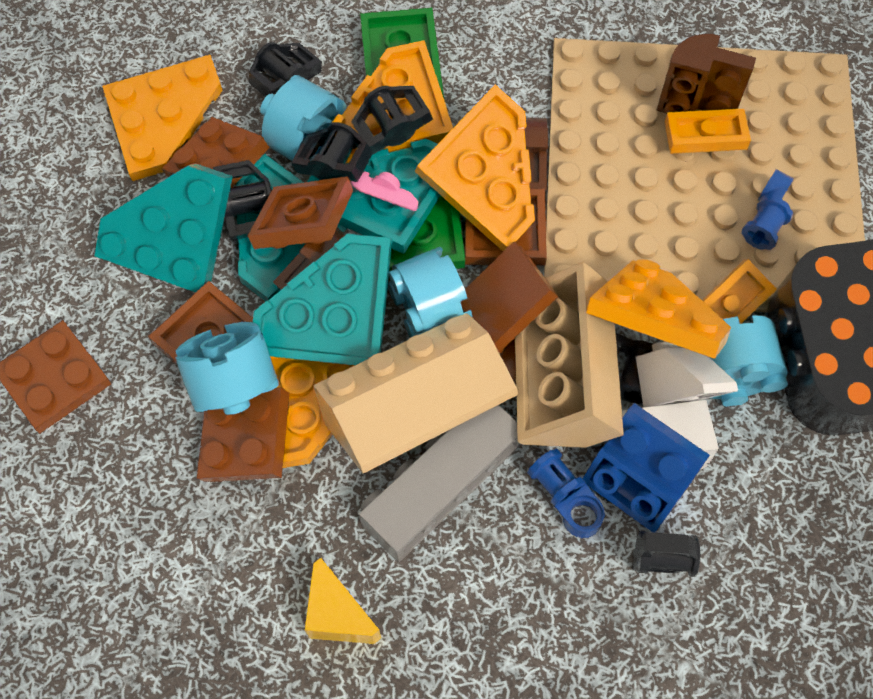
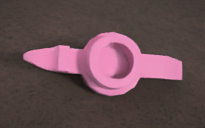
M365 171L358 182L350 181L352 186L362 193L411 211L418 209V200L411 192L401 189L399 180L391 173L382 172L378 176L371 178L369 173Z

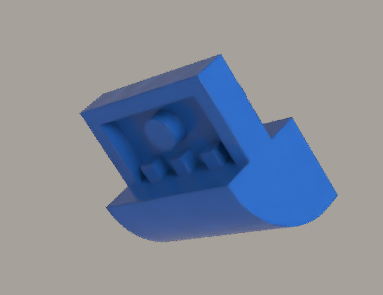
M634 403L622 418L624 435L608 440L583 476V480L587 486L648 530L656 533L710 455Z

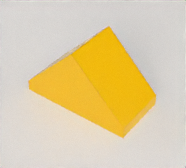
M322 558L317 560L313 564L305 632L309 639L367 644L378 642L381 639L380 630Z

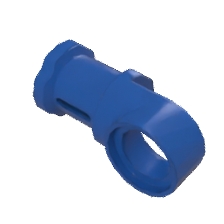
M777 169L774 171L757 200L759 201L756 207L757 214L752 221H748L742 228L741 233L746 242L760 250H771L776 246L779 239L777 235L782 225L788 224L793 217V211L789 204L782 199L794 180L793 177Z
M558 449L550 450L535 461L528 469V475L531 479H538L552 496L551 503L563 517V523L568 532L579 538L594 536L600 530L605 516L601 501L587 486L583 478H576L561 460L562 453ZM578 506H587L594 511L596 521L590 526H580L573 521L571 511Z

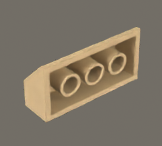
M581 262L545 278L559 297L515 337L516 387L518 390L517 436L518 442L523 445L586 448L624 435L615 323L586 313L590 297L608 281L586 263Z
M468 313L453 317L433 329L415 335L391 349L375 354L369 359L342 372L335 373L328 379L313 385L325 425L363 474L518 395L517 387L489 333Z

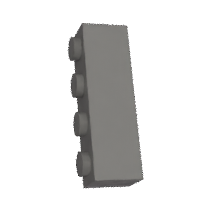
M497 405L430 439L425 446L427 451L415 462L409 459L399 467L393 476L395 479L393 483L383 492L377 489L365 499L361 505L362 511L359 513L362 527L399 563L522 445L518 442L517 422Z

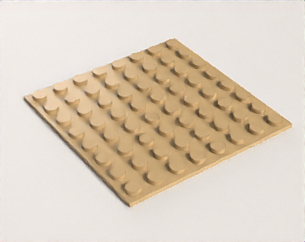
M554 38L545 278L584 262L609 281L632 260L644 259L653 261L660 266V269L671 272L696 296L703 300L745 259H749L778 288L797 262L809 251L822 246L865 241L848 57L846 54L717 47L756 57L752 74L738 109H745L751 138L747 150L670 154L665 128L667 114L656 110L672 54L678 45ZM777 169L794 178L782 198L789 204L793 211V217L788 224L782 225L777 234L779 239L776 246L771 250H760L748 244L741 232L744 225L748 221H752L757 214L756 207L759 202L757 200ZM771 296L754 312H768Z

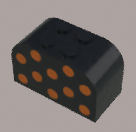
M873 240L818 247L806 253L797 262L773 293L768 304V318L775 324L788 371L786 376L788 385L784 388L788 405L793 415L804 426L817 433L835 436L873 431Z

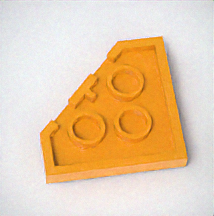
M425 41L387 48L380 57L379 66L371 76H366L351 96L352 102L342 115L338 114L333 122L346 124L355 130L351 121L363 104L365 97L371 91L381 86L414 85L430 110L433 120L417 129L414 135L405 143L393 147L387 146L384 149L388 148L389 153L409 148L411 147V142L428 139L438 144L453 129ZM378 96L379 102L383 103V99ZM395 98L405 115L410 116L415 113L406 98ZM385 110L389 118L392 120V117L390 116L388 111ZM369 114L365 122L373 136H375L382 130L373 115ZM353 149V150H352V152H351V154H350V156H349V158H348V160L346 161L345 164H347V163L350 162V160H351L352 156L354 155L356 149Z
M211 55L102 86L132 182L164 172L162 167L173 157L177 150L181 149L186 140L189 141L204 119L203 114L211 102L216 101L221 94V83Z
M494 85L417 165L414 172L504 251L514 241L516 242L535 221L534 205H531L529 183L531 182L529 150H526L525 111L497 85Z
M644 259L632 260L590 297L586 312L595 317L713 359L717 357L727 343L731 327L675 275L660 269L657 263Z
M270 356L279 381V385L276 388L281 387L290 393L283 468L310 464L333 435L325 425L313 385L355 365Z

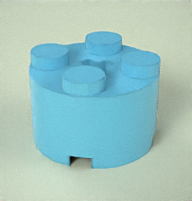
M294 75L275 95L269 94L264 98L260 107V113L264 116L262 137L270 149L292 161L306 135L328 128L338 114L342 115L347 105L331 92L299 75ZM319 146L315 154L319 153L322 146Z
M441 247L392 266V271H389L391 282H388V289L395 305L403 304L407 319L404 320V324L410 338L464 313H468L472 317L471 310L463 313L460 301L468 297L448 255L441 257L443 251Z
M752 315L754 323L743 324L739 323L738 316L723 319L731 327L727 343L715 359L709 358L737 382L738 388L737 392L711 397L712 399H721L723 406L742 405L748 401V396L760 392L771 393L780 391L788 385L786 379L788 371L775 324L767 317Z
M238 322L224 325L227 333L214 337L211 330H208L188 339L175 351L177 357H175L177 366L196 412L223 408L224 413L227 415L237 414L249 408L250 399L261 393L271 391L279 385L263 334L256 323Z

